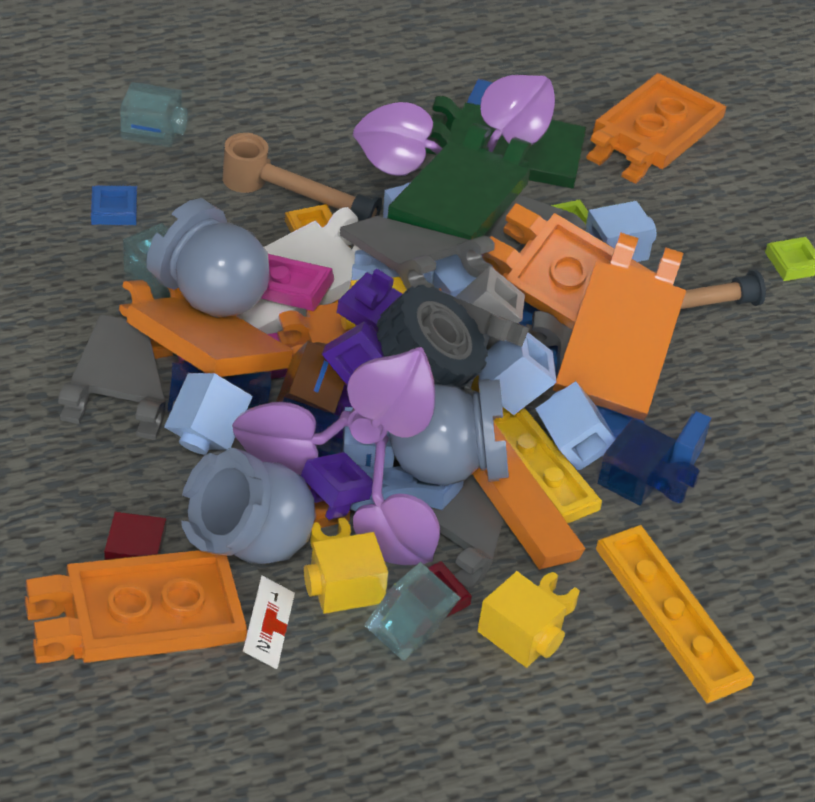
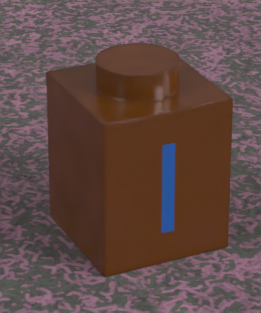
M307 341L292 356L276 402L292 403L307 409L312 413L316 426L319 427L335 413L345 382L322 355L326 343Z

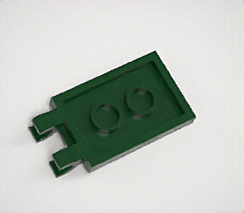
M446 96L435 97L432 110L442 112L445 115L433 114V129L429 137H434L437 140H428L436 142L441 148H444L449 141L462 145L470 127L477 123L492 129L491 134L486 138L483 145L487 146L492 133L496 129L484 122L481 115V105L465 102L463 109H460L452 99ZM551 120L545 134L536 143L531 145V148L524 156L523 160L529 161L527 169H530L528 180L574 189L586 127ZM503 135L499 138L493 153L504 156L508 147V142ZM425 148L427 154L437 155L431 149Z
M474 123L468 130L462 145L449 141L388 206L387 219L468 240L484 236L527 186L530 169H527L529 161L523 159L526 152L531 148L532 142L513 137L508 144L504 156L490 152L488 147L483 146L492 129Z

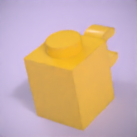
M339 518L338 535L327 536L322 533L319 523L315 522L310 538L312 559L311 564L304 566V580L308 595L310 597L318 595L323 614L385 603L388 570L375 533L370 532L350 536L351 526L345 518Z
M516 571L483 600L477 631L527 668L540 655L549 658L559 648L565 636V632L562 630L564 617L575 609L580 590L574 587L566 595H557L553 593L558 579V575L555 572L546 574L541 579L540 585L537 586Z

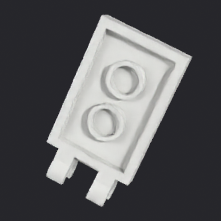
M344 207L332 215L325 227L322 228L316 221H313L264 248L268 254L332 268L334 282L318 305L331 304L340 299L349 290L352 280V266L355 264V251L362 250L355 245L352 249L348 246L352 243L340 236V227L357 222L358 217L349 207ZM260 299L251 309L236 316L264 333L271 334L282 330L279 321L280 313L293 310L306 317V309Z

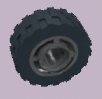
M418 285L415 288L413 286L408 288L380 315L381 318L377 321L376 327H378L379 331L377 338L381 343V350L384 356L398 355L414 348L422 347L431 367L434 384L453 385L462 389L480 374L487 364L485 358L488 356V352L484 345L485 339L483 334L480 333L477 323L469 316L467 310L453 300L454 298L449 294H444L433 286L429 288L425 285Z

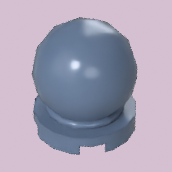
M203 198L189 200L175 209L171 214L178 218L177 221L169 228L164 237L156 233L152 239L147 253L148 271L155 275L157 281L163 286L171 289L179 288L181 294L193 308L216 318L241 315L251 309L265 293L270 280L268 252L253 232L227 222L224 212Z
M479 380L480 393L474 392L473 396L457 386L434 384L435 408L431 421L425 430L408 438L398 437L390 433L389 440L394 455L403 471L422 482L442 486L451 485L466 480L479 467L482 471L487 469L489 482L499 481L501 478H509L506 441L495 442L493 422L495 418H503L500 380Z
M228 448L229 450L219 455L212 453L205 455L192 469L182 496L190 498L188 506L189 522H181L182 528L191 544L201 551L215 555L234 554L247 563L270 564L290 559L309 541L316 518L314 497L303 477L281 463L261 462L260 459L252 454L236 448Z

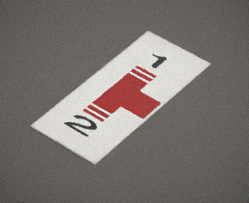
M261 576L243 652L277 669L295 593Z

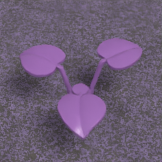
M510 75L496 80L486 89L481 101V115L488 126L496 129L486 146L490 152L494 151L502 135L508 144L513 137L532 142L531 145H533L545 134L551 123L555 105L554 89L550 79L546 76ZM397 102L379 107L367 114L353 131L355 140L359 143L369 161L383 173L393 176H405L419 169L425 161V148L431 149L436 154L443 149L436 142L428 140L433 129L431 116L423 108L411 103Z
M422 347L414 348L398 355L376 358L360 365L348 381L347 391L353 407L352 411H343L340 418L321 433L314 434L316 421L310 411L299 405L286 402L262 404L244 411L235 419L232 424L233 433L248 453L260 459L261 462L281 463L298 475H301L308 459L318 458L315 444L321 445L326 443L345 426L349 427L352 436L357 441L363 444L375 443L376 451L372 485V499L375 504L363 505L356 510L353 516L355 534L374 532L384 561L388 563L420 565L433 562L434 553L440 538V526L431 507L423 500L408 494H394L384 500L382 495L385 448L389 440L387 432L389 431L395 436L405 438L417 435L429 425L434 413V378Z

